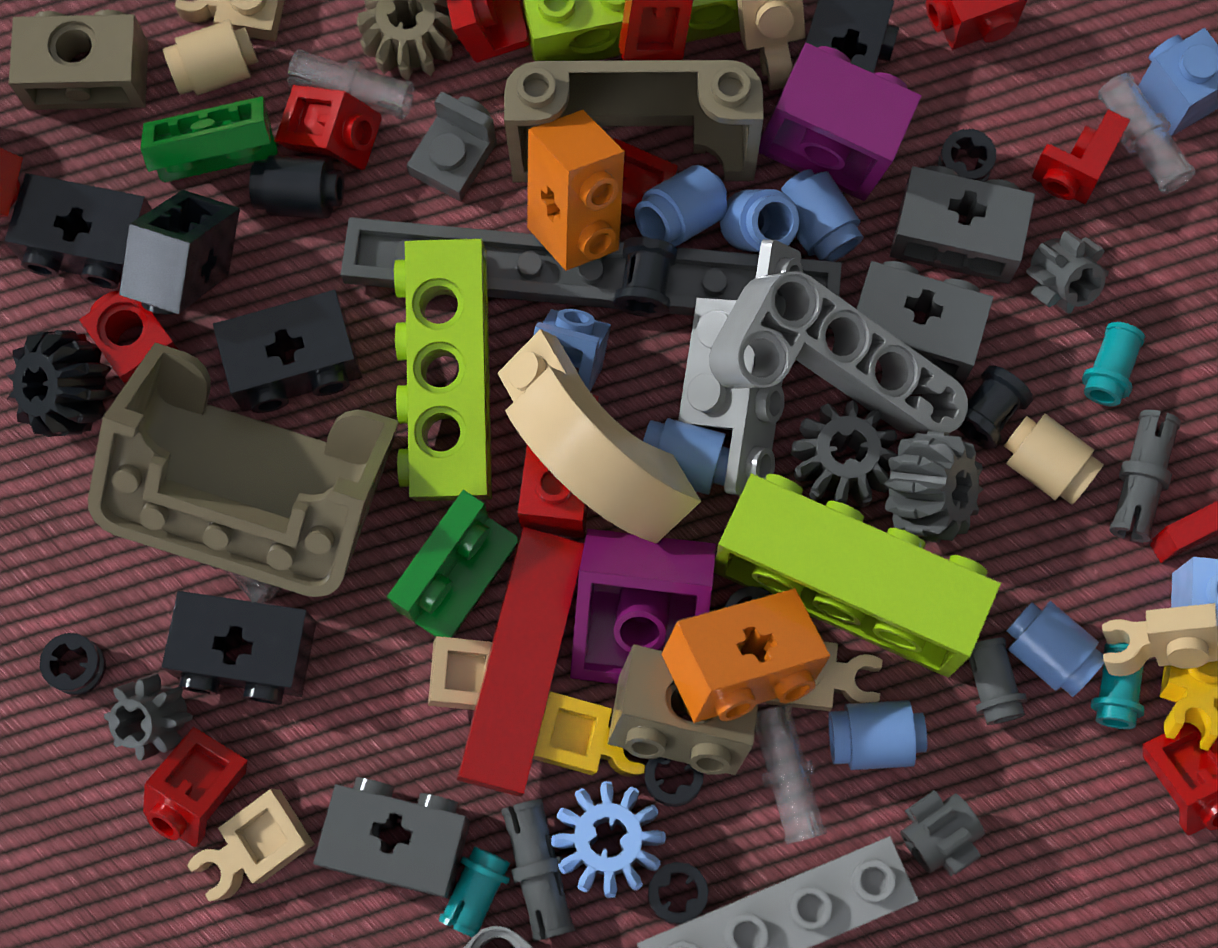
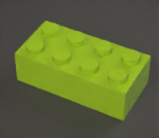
M751 473L718 544L714 573L745 587L755 586L764 588L772 594L796 588L811 617L947 678L971 656L1001 583L986 577L988 570L984 566L958 555H951L949 560L931 553L924 549L926 543L921 538L905 530L889 528L886 533L863 523V514L844 503L828 501L825 506L802 496L803 489L798 484L780 475L767 474L764 479Z

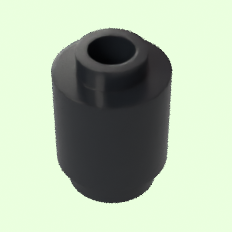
M270 155L266 161H254L251 167L249 178L251 204L254 209L266 210L269 216L328 219L332 214L333 207H340L343 202V173L341 170H334L330 157Z

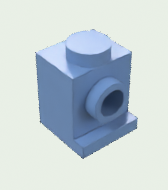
M551 309L543 323L538 322L536 324L534 335L542 329L556 336L574 367L579 368L578 374L587 389L591 391L603 367L611 324L596 321L591 314L582 310L563 309L557 311Z

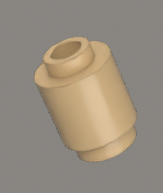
M230 19L176 37L175 45L163 48L166 62L180 95L194 91L199 96L251 78L248 65L258 62L246 27L234 31Z
M1046 413L1038 423L1026 416L1004 444V447L1013 453L1006 463L1009 467L1052 499L1056 500L1060 496L1071 505L1086 490L1104 465L1092 456L1094 452L1092 447Z

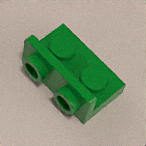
M263 96L143 123L140 148L147 171L157 170L159 179L162 182H170L248 164L256 160H265L270 155L278 154V147L274 141L275 137Z
M463 489L390 591L387 599L397 612L434 637L453 638L516 549L518 538L515 534L489 518L485 503Z

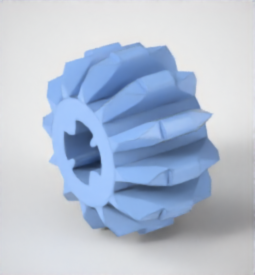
M610 781L601 783L600 788L602 804L594 806L589 793L581 788L575 792V797L585 813L580 817L569 809L561 808L558 811V820L574 828L575 834L559 833L553 835L551 843L554 848L577 849V852L564 858L558 864V867L562 874H568L583 863L587 868L578 883L580 891L587 893L592 888L597 874L605 875L603 886L605 897L615 898L617 893L615 875L623 873L628 886L633 891H637L642 887V881L632 865L637 862L648 870H658L660 860L654 855L641 850V846L664 844L666 836L665 832L659 830L641 831L642 826L652 822L658 816V810L655 805H650L635 815L631 812L639 796L638 789L629 787L623 796L621 804L618 805L613 803V785ZM605 822L610 823L611 831L614 830L616 824L626 831V834L620 839L622 852L612 858H608L606 849L603 850L600 856L590 847L598 840L595 828Z

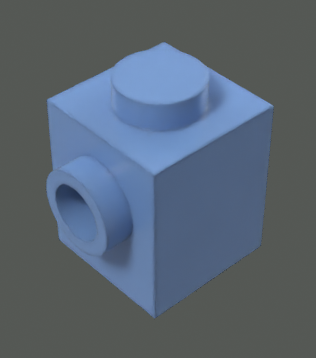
M1206 28L1184 40L1180 35H1175L1160 44L1150 54L1151 64L1136 91L1170 137L1218 109V44Z

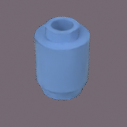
M693 165L654 186L644 193L642 201L635 208V221L643 237L661 239L674 246L680 245L724 218L727 212L725 185L716 174L707 168Z
M807 169L789 179L782 186L781 191L792 199L798 210L799 227L796 237L809 256L816 255L821 261L834 262L852 251L863 240L864 237L858 229L861 221L829 172L814 174L812 169Z
M774 189L742 190L733 194L727 200V212L720 221V228L726 241L734 248L741 251L760 252V245L763 239L777 240L785 245H789L798 231L799 214L792 199L781 191Z
M667 418L665 423L650 420L643 441L674 455L696 492L710 495L713 483L724 486L730 448L724 447L725 433Z
M1052 601L1048 602L1042 610L1031 602L1006 630L1015 639L1007 650L1056 691L1061 687L1072 697L1092 679L1104 664L1103 654L1096 648L1099 641Z
M909 700L845 704L844 711H829V742L833 765L848 764L850 770L913 767L916 761V753L927 751V729L924 714L913 713Z

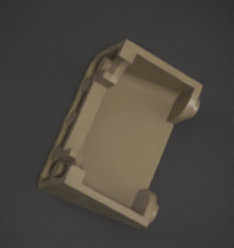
M733 60L535 61L525 63L516 68L507 79L504 90V124L513 182H528V129L543 123H550L560 117L580 110H584L599 126H693V154L705 153L707 151L715 156L722 165L724 181H754L763 126V88L760 77L754 69L743 62Z
M155 342L103 416L88 495V510L93 520L103 530L115 536L301 595L321 597L337 590L349 567L389 457L399 424L398 420L370 411H347L335 420L329 432L327 442L207 404L211 389V378L206 367L198 358L184 351Z

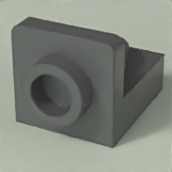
M440 92L434 102L437 117L406 166L410 176L461 202L497 144L494 121L489 111L474 99L466 96L456 99L444 92Z

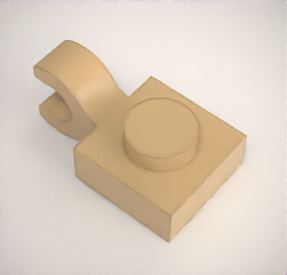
M737 0L741 40L746 51L760 48L761 71L763 76L768 75L770 91L784 88L793 69L788 42L806 39L803 0Z
M1215 603L1146 610V621L1131 622L1116 619L1102 624L1107 644H1129L1122 652L1103 654V661L1107 671L1114 676L1131 675L1141 669L1145 662L1152 657H1156L1159 666L1172 665L1184 669L1197 668L1205 665L1207 662L1218 661V611Z

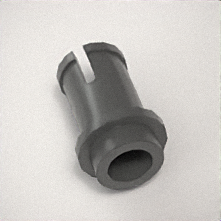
M993 638L977 642L969 657L981 701L975 708L977 714H984L987 725L1005 723L1025 716L1022 704L1026 703L1028 699L1026 693L1018 692L1006 650L1005 638Z

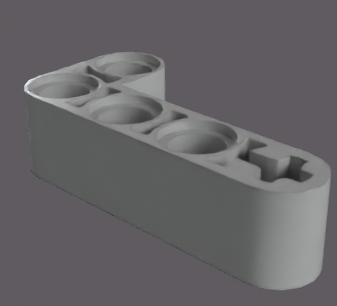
M800 271L759 276L751 280L742 290L715 339L709 354L710 369L714 378L721 385L730 389L772 387L785 378L794 361L797 360L870 412L879 410L883 421L906 434H927L928 431L950 433L960 427L968 411L967 395L957 380L811 276ZM778 289L785 299L786 308L783 316L778 313L775 307V296ZM828 325L834 333L835 342L832 350L828 348L825 333ZM748 345L753 349L756 359L754 370L751 373L747 370L744 363V353ZM877 361L880 362L882 367V379L880 384L878 383L875 376V366Z

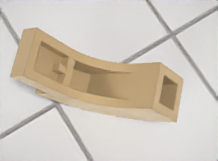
M540 329L498 372L513 401L505 412L523 440L566 488L612 524L632 535L657 544L701 502L674 455L638 439L614 420L597 402L582 381L556 336Z

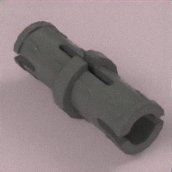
M1143 410L1140 412L1139 425L1130 460L1123 462L1119 473V479L1124 483L1109 531L1113 535L1124 539L1126 531L1130 530L1133 515H1135L1136 520L1130 541L1144 543L1151 541V531L1161 491L1168 490L1172 478V473L1167 468L1177 430L1180 429L1181 420L1173 414L1167 413L1164 423L1161 422L1158 436H1155L1161 413L1159 410Z
M543 799L513 805L514 808L511 806L501 809L516 868L512 869L511 872L514 883L520 882L529 914L533 941L576 931L567 905L560 875L561 871L558 867L563 858L562 856L556 857L543 808Z

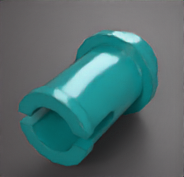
M1112 322L1107 325L1105 337L1092 368L1086 369L1082 376V382L1085 385L1084 394L1088 399L1104 406H1118L1123 398L1129 397L1133 389L1129 378L1140 347L1143 346L1145 341V334L1140 329L1123 322Z
M1106 643L1104 645V653L1122 652L1129 644ZM1103 664L1099 697L1091 700V708L1097 712L1095 720L1097 723L1116 729H1133L1136 727L1137 718L1143 717L1145 713V707L1139 703L1144 665L1131 675L1114 676L1108 673L1105 664Z
M474 846L469 857L462 855L460 862L465 867L444 912L441 913L438 919L447 926L453 925L454 930L470 937H474L480 932L479 930L501 883L508 884L511 879L505 875L510 865L509 861L477 846Z

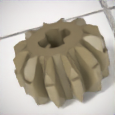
M364 0L367 11L358 13L357 17L358 30L363 34L360 43L364 54L368 58L376 57L377 67L383 74L398 66L400 76L408 81L413 73V68L421 67L423 72L432 77L435 71L433 59L450 62L453 55L451 43L458 41V37L452 28L446 0ZM413 25V28L404 29L405 26Z

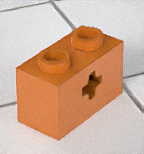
M584 110L528 129L527 228L565 271L619 250L624 150Z
M796 588L677 621L661 654L694 723L717 716L721 721L734 720L750 712L756 704L778 698L780 703L796 701L815 688V680L830 658V654Z

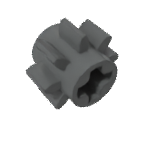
M1068 230L1063 232L1061 238H1053L1041 243L1033 254L1031 267L1027 268L1026 271L1028 275L1039 282L1033 288L1031 294L1050 308L1056 304L1068 314L1072 313L1075 306L1081 307L1090 304L1102 292L1105 285V277L1109 275V271L1097 263L1105 250L1087 237L1080 240Z
M152 674L138 679L136 683L130 682L116 687L113 692L119 702L112 707L110 712L104 714V719L108 720L110 732L115 739L113 745L115 747L136 748V756L140 761L155 756L160 751L165 753L175 749L182 740L177 731L184 726L185 722L192 720V715L187 712L185 700L181 695L183 692L182 687L173 689L161 686L159 674Z
M933 790L905 810L906 815L913 823L900 831L901 837L917 862L929 874L943 865L950 876L956 875L981 857L973 843L985 836L984 828L970 806L958 794L954 793L942 801L937 792Z

